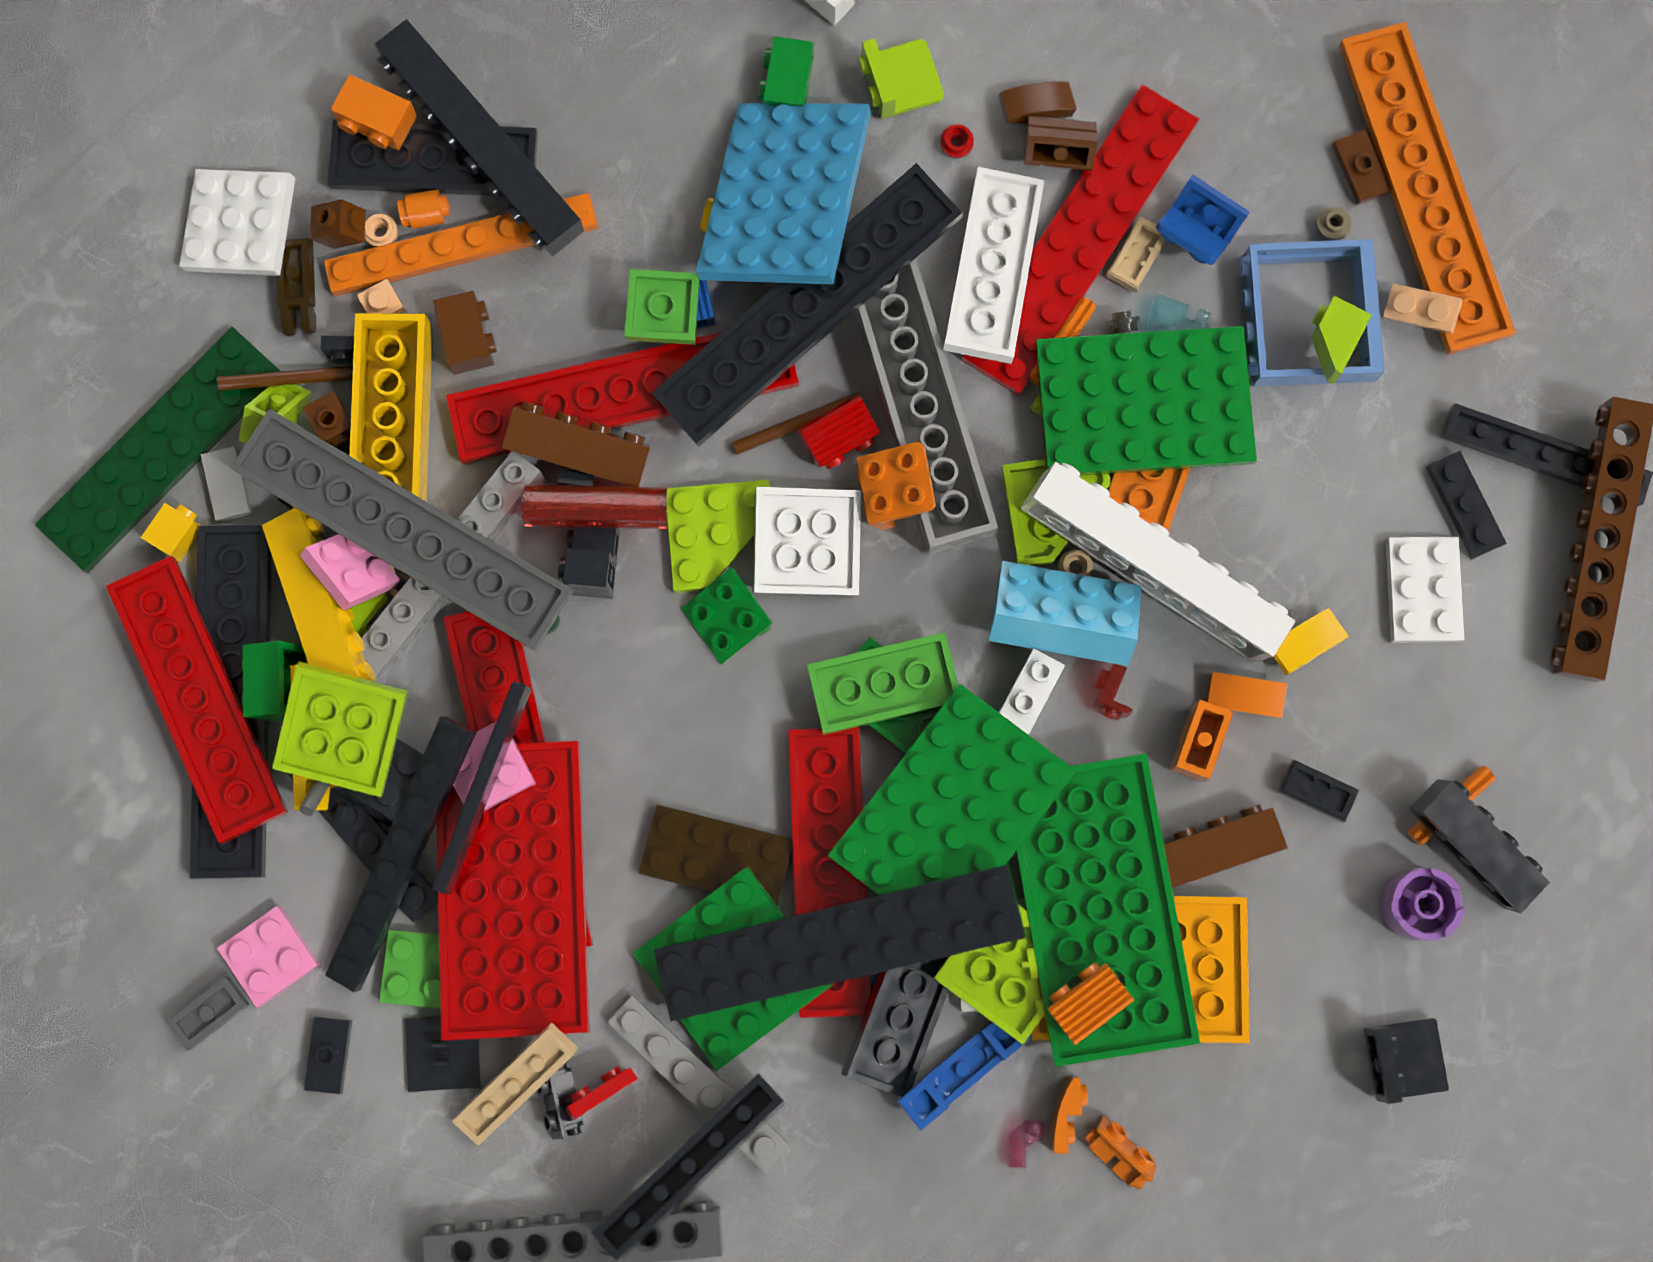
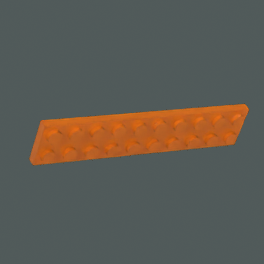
M1406 21L1342 39L1339 47L1378 159L1392 190L1390 193L1423 288L1426 291L1458 297L1463 300L1453 334L1439 331L1447 355L1512 337L1516 334L1512 319Z

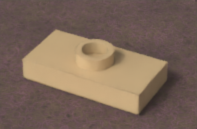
M1141 216L1139 217L1108 271L1107 278L1135 293L1137 292L1165 243L1160 232L1155 228L1156 224Z

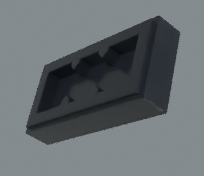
M1292 760L1277 793L1344 823L1348 818L1359 790L1301 762Z
M314 1017L304 1091L343 1094L353 1020Z

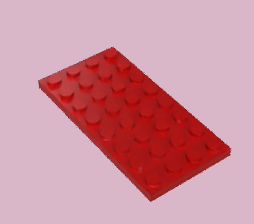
M579 741L516 744L536 784L483 812L452 894L438 892L442 1041L537 1036L550 1023L554 1024L563 1034L590 1032ZM452 786L436 822L437 872L464 806L454 786Z

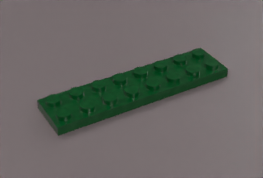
M232 326L34 525L82 571L88 574L201 460V454L208 453L243 418L245 406L268 388L258 387L219 391L217 377L281 371Z

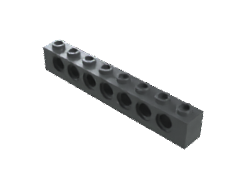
M697 1201L690 1203V1209L674 1210L655 1228L657 1239L654 1242L646 1243L642 1241L621 1262H664L721 1257L723 1255V1237L720 1206L712 1207V1201ZM601 1210L580 1212V1218L566 1220L563 1213L549 1214L543 1216V1222L529 1223L528 1217H514L506 1219V1225L492 1226V1220H479L470 1222V1228L455 1229V1223L433 1225V1231H429L422 1237L424 1262L616 1261L591 1233L608 1217L602 1216ZM680 1221L689 1222L694 1228L693 1237L687 1240L680 1239L674 1232V1225ZM568 1231L579 1232L583 1237V1247L579 1249L568 1247L565 1242V1234ZM532 1234L543 1236L546 1241V1250L543 1252L533 1251L528 1244L529 1236ZM501 1237L508 1242L509 1253L507 1255L500 1256L493 1251V1238ZM463 1240L471 1245V1258L463 1259L457 1255L455 1251L457 1241Z

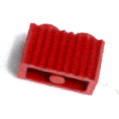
M856 395L796 429L815 466L821 468L825 465L827 469L842 463L845 460L843 454L853 448L859 452L875 443L873 437L880 433L862 398Z

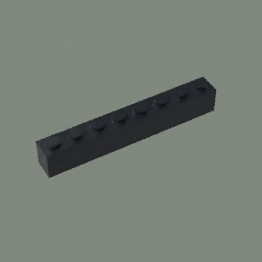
M407 19L375 43L380 54L377 61L389 76L395 73L401 80L398 86L410 101L416 98L420 102L422 107L419 110L432 126L436 122L444 130L441 136L451 149L459 148L464 153L465 157L462 160L474 175H477L479 172L487 180L484 183L486 189L496 200L502 198L509 207L506 208L509 216L518 226L522 223L527 226L531 231L527 234L540 251L545 248L553 257L584 232L581 219Z

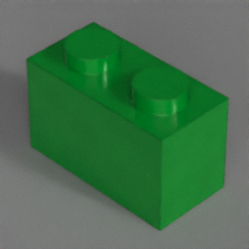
M774 36L772 48L765 49L763 68L768 69L767 80H760L758 100H762L764 105L804 106L806 104L814 59V42Z

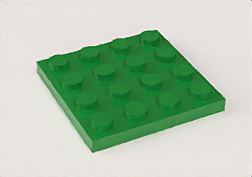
M746 867L634 951L633 954L664 996L654 949L785 918V916L751 869ZM833 983L680 1020L716 1071H718L830 988Z

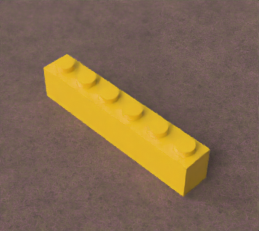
M296 508L263 524L262 527L308 664L375 681L374 671L365 661L362 653L365 650L364 642L354 630L351 622L354 620L353 611L351 608L343 611L300 556L306 547L323 541L321 533L324 532L322 524Z

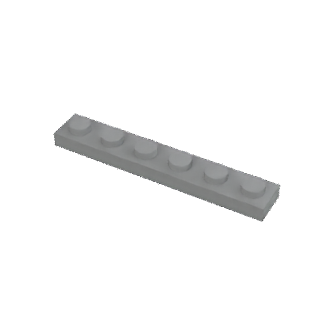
M631 996L607 1022L709 1120L737 1094L636 997ZM766 1122L739 1149L763 1172L767 1173L790 1148L791 1144Z

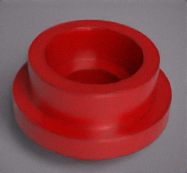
M954 124L948 126L942 132L940 146L947 156L962 158L971 152L974 145V136L966 126ZM957 138L960 139L963 142V144L959 147H956L951 144V140Z

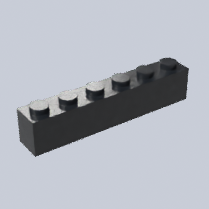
M758 1073L591 1233L616 1262H621L785 1105L784 1100Z

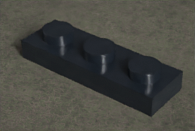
M1461 451L1425 467L1471 560L1507 544Z

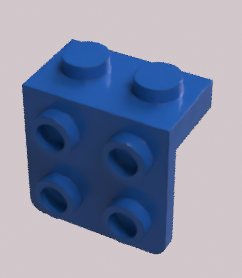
M1192 175L1172 207L1160 219L1155 228L1160 232L1161 237L1165 241L1174 245H1180L1189 251L1190 256L1197 262L1213 265L1229 245L1250 211L1195 175Z

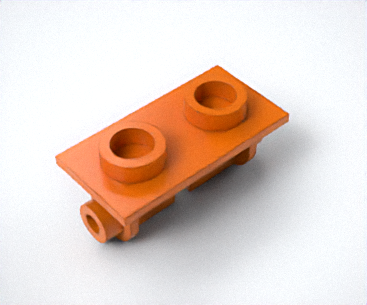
M1103 1115L1097 1130L1092 1128L1084 1137L1088 1142L1087 1147L1105 1164L1116 1156L1119 1160L1112 1166V1170L1130 1188L1134 1186L1137 1190H1140L1147 1181H1153L1157 1168L1155 1160L1145 1148L1137 1147L1128 1138L1127 1132L1116 1121L1111 1122Z

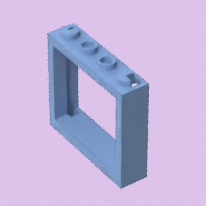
M1373 239L1249 244L1243 256L1239 258L1238 268L1240 277L1245 279V289H1242L1241 306L1243 310H1247L1248 322L1244 324L1245 343H1250V355L1247 356L1248 376H1252L1253 387L1329 384L1322 368L1267 370L1259 264L1351 261L1355 306L1372 314L1358 341L1360 367H1345L1335 383L1375 382L1385 372Z

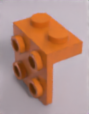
M913 442L856 458L858 482L864 497V515L869 526L880 530L895 528L894 520L930 512L935 508L936 503L926 450L922 443Z

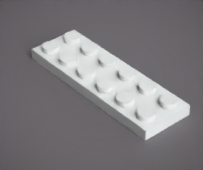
M982 167L977 168L943 350L1012 364L1044 180Z

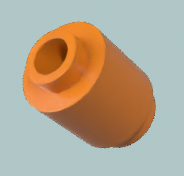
M438 189L405 195V199L397 201L403 227L411 226L412 229L445 224L446 216L451 215L447 195L441 196Z

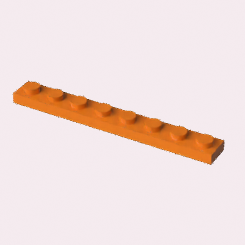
M589 193L564 199L581 219L584 232L599 229ZM507 213L324 260L331 293L336 297L370 288L385 279H388L390 283L534 246V244L527 235L531 232L524 223L518 226Z

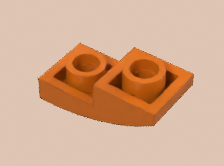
M1212 672L1208 703L1227 710L1282 718L1288 683Z
M1068 1076L1056 1102L1050 1133V1150L1054 1154L1069 1153V1144H1074L1075 1133L1073 1121L1068 1122L1067 1116L1082 1115V1106L1088 1105L1087 1085L1081 1084V1078L1078 1076Z

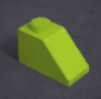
M1333 296L1327 306L1321 304L1311 323L1317 325L1311 335L1313 345L1327 382L1333 385L1343 373L1372 314L1336 296Z
M297 384L270 386L245 406L239 440L247 443L269 408L296 424L303 411L302 407L310 399L311 391Z

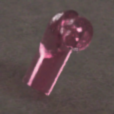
M1034 1118L1026 1119L1011 1131L1009 1135L1008 1167L1026 1168L1027 1148L1037 1140L1044 1139L1047 1134V1127L1043 1121Z

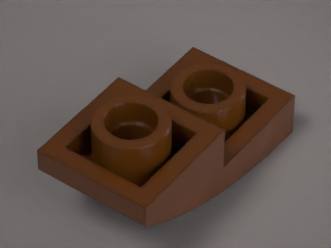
M1069 81L1027 84L1003 90L998 95L1006 124H1028L1029 116L1072 117L1077 110Z

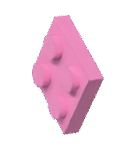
M340 534L306 547L300 555L343 611L394 589L400 581L385 561Z
M496 722L476 733L453 784L463 805ZM513 738L484 811L536 784Z
M276 906L217 948L256 1008L263 1006L320 965L281 906Z

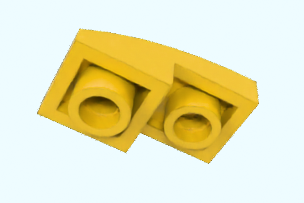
M1327 608L1290 630L1274 655V659L1287 676L1310 663L1317 656L1342 643L1349 636L1332 611Z

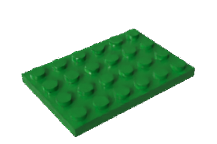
M1243 326L1036 340L1035 347L1046 470L1055 462L1060 465L1062 463L1071 465L1079 471L1080 476L1247 465L1257 462Z
M959 684L828 856L878 895L1005 865L1075 774L1076 770L962 684Z

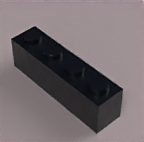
M1437 779L1409 810L1504 909L1522 913L1550 883L1541 874L1543 871L1542 866L1532 857L1524 856L1517 849L1519 846L1518 841L1508 832L1500 831L1492 823L1495 820L1493 815L1484 807L1476 806L1468 798L1470 792L1463 784L1457 780Z

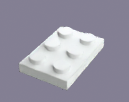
M1393 537L1386 539L1391 643L1464 641L1459 537Z

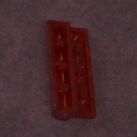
M525 484L522 520L524 527L666 529L667 487Z

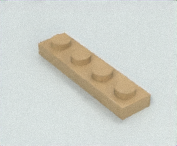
M550 1023L455 1115L452 1123L479 1146L576 1053L578 1047L554 1024Z

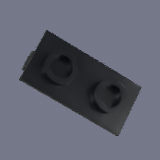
M565 1063L537 1090L539 1097L544 1099L546 1112L543 1113V1123L547 1133L551 1134L552 1140L566 1139L565 1130L567 1136L582 1133L580 1126L584 1125L582 1116L572 1121L565 1110L572 1103L571 1101L565 1102L564 1095L576 1093L571 1067L567 1068V1063Z

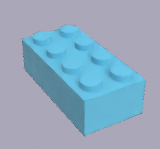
M1002 561L995 588L989 641L1129 666L1138 640L1142 586Z

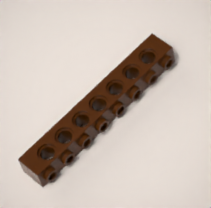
M1614 396L1598 407L1595 416V426H1599L1597 439H1593L1589 449V460H1593L1591 473L1586 474L1582 486V493L1586 494L1584 507L1579 509L1576 518V527L1580 528L1578 542L1574 541L1570 551L1569 560L1574 562L1572 575L1567 576L1563 588V595L1567 596L1565 610L1560 611L1557 620V630L1561 631L1559 644L1554 645L1550 658L1551 665H1555L1553 674L1592 682L1606 680L1653 426V403ZM1614 429H1619L1625 433L1627 438L1625 445L1615 441L1613 437ZM1608 463H1613L1619 467V479H1614L1608 474ZM1602 497H1608L1612 500L1614 504L1612 514L1602 509L1600 504ZM1597 530L1607 536L1608 543L1605 548L1595 543L1594 534ZM1591 564L1597 566L1601 571L1599 582L1592 581L1588 576V568ZM1584 599H1589L1595 606V612L1592 617L1585 615L1581 609ZM1578 633H1582L1588 638L1589 645L1586 651L1579 650L1575 645V637Z

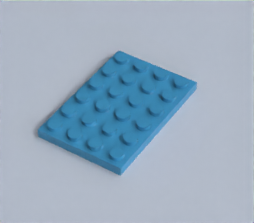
M763 103L738 104L696 269L699 280L809 284L834 283L871 117L869 104H804V106L764 105Z

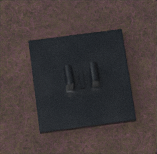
M441 1016L405 1019L408 1092L481 1087L479 1039L442 1041Z

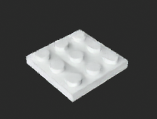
M195 169L179 267L191 272L280 276L295 177L291 173Z
M756 487L753 593L858 596L861 490Z

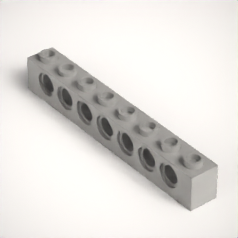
M512 451L457 520L496 543L546 480L539 469ZM410 577L362 637L365 645V650L362 651L364 659L371 666L376 680L373 682L383 684L450 600Z

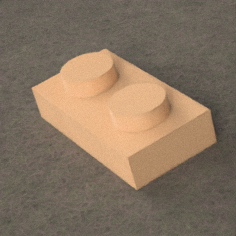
M1393 283L1383 317L1392 321L1453 334L1463 300L1458 297Z

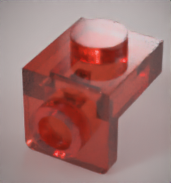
M1113 663L1108 670L1102 668L1094 686V688L1099 689L1094 706L1101 708L1099 712L1101 715L1119 721L1121 717L1126 719L1131 716L1133 708L1114 701L1127 668Z

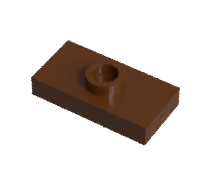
M1366 129L1333 142V150L1357 205L1385 196L1391 192V186Z

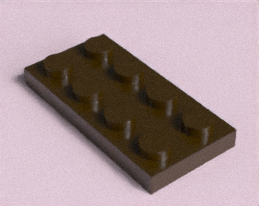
M657 804L638 874L713 893L744 868L749 867L778 907L793 849V839Z

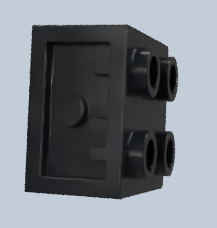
M1428 1018L1364 1028L1376 1101L1386 1104L1403 1102L1402 1098L1449 1090L1436 1019Z

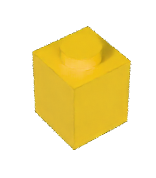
M164 503L141 538L181 562L198 537V526L201 525L194 521L198 515L181 504L174 509L167 503Z

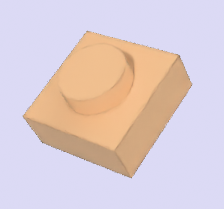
M388 279L357 295L368 314H402L406 311Z

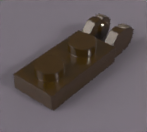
M310 238L286 240L280 276H276L277 306L280 308L281 328L285 336H294L297 324L293 310L300 309L302 329L307 334L315 333L317 319L313 308L316 307L313 241Z

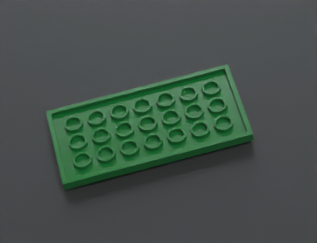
M1144 753L1073 765L1071 767L1076 770L1075 774L1017 849L1054 1067L1201 1044L1148 755ZM1096 962L1099 967L1106 963L1134 1001L1074 1045L1047 1009L1052 1003L1049 996L1065 984L1071 989L1082 981L1078 974L1092 963Z

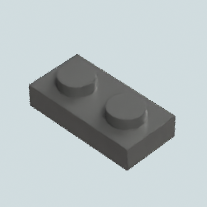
M225 976L166 1021V1023L184 1048L190 1051L250 1004L229 976Z

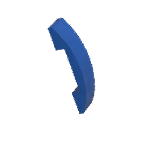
M990 1022L931 1070L897 1102L917 1128L922 1131L948 1109L952 1102L1001 1061H1005L1022 1044L993 1022ZM1029 1036V1037L1027 1038V1040L1025 1041V1043H1026L1028 1040H1030L1032 1037Z

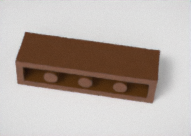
M523 401L522 406L515 405L513 407L502 448L632 487H639L650 450V445L644 443L645 437L625 431L624 437L610 433V426L591 421L590 427L576 423L578 417L557 411L556 416L542 413L543 406Z
M1258 804L1241 810L1242 818L1229 822L1226 815L1206 822L1209 828L1207 830L1195 833L1194 827L1174 833L1175 841L1164 844L1172 888L1288 849L1273 807L1262 810L1261 805Z

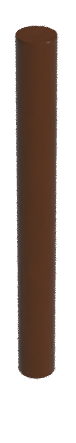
M353 366L217 377L219 391L352 380Z
M859 391L733 441L734 451L738 455L793 433L797 428L850 397L856 395L862 398V395Z

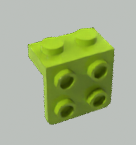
M875 38L862 41L861 55L857 56L858 65L862 76L867 75L870 84L868 87L869 98L872 106H877L881 120L940 103L943 100L944 91L928 44L924 39H917L880 51Z

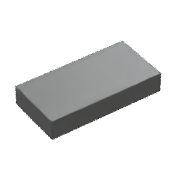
M235 446L201 454L215 521L218 523L253 514L245 478L230 468L239 455V451Z

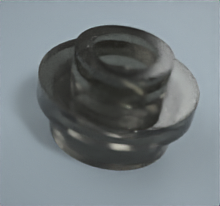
M1132 310L1112 313V320L1105 322L1106 327H1110V334L1125 333L1138 330L1137 322L1140 321V316L1132 317Z

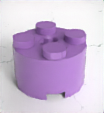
M1432 868L1411 869L1395 875L1386 884L1379 906L1381 916L1397 935L1408 940L1435 941L1451 935L1459 927L1465 913V907H1462V897L1459 892L1461 889L1458 883L1449 874ZM1419 898L1425 899L1423 905L1427 906L1426 911H1420L1418 905Z

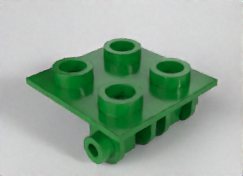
M730 567L681 608L721 665L758 635L762 636L771 629L770 625L773 624L733 567Z

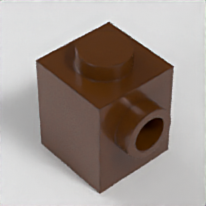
M343 199L311 206L310 240L332 249L364 243L366 210Z
M334 391L302 407L318 438L338 450L350 446L351 418L343 402Z

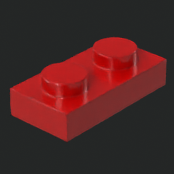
M618 1065L600 1077L603 1082L601 1086L593 1091H590L589 1087L585 1086L568 1097L572 1104L566 1107L565 1110L570 1119L573 1121L638 1080L632 1068L629 1067L622 1071Z

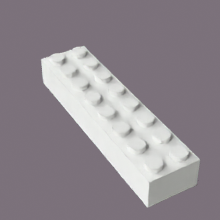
M1055 462L1041 475L1020 509L1134 585L1142 586L1141 589L1250 662L1253 663L1274 657L1295 623V620L1287 615L1288 610L1274 601L1268 603L1257 596L1259 592L1255 587L1243 581H1240V583L1236 582L1228 576L1229 571L1216 562H1210L1209 564L1198 556L1199 551L1185 542L1179 544L1170 538L1169 531L1155 522L1147 523L1138 517L1140 513L1137 509L1124 502L1121 504L1117 503L1109 497L1110 493L1107 489L1097 483L1090 485L1079 477V471L1066 463L1060 465Z

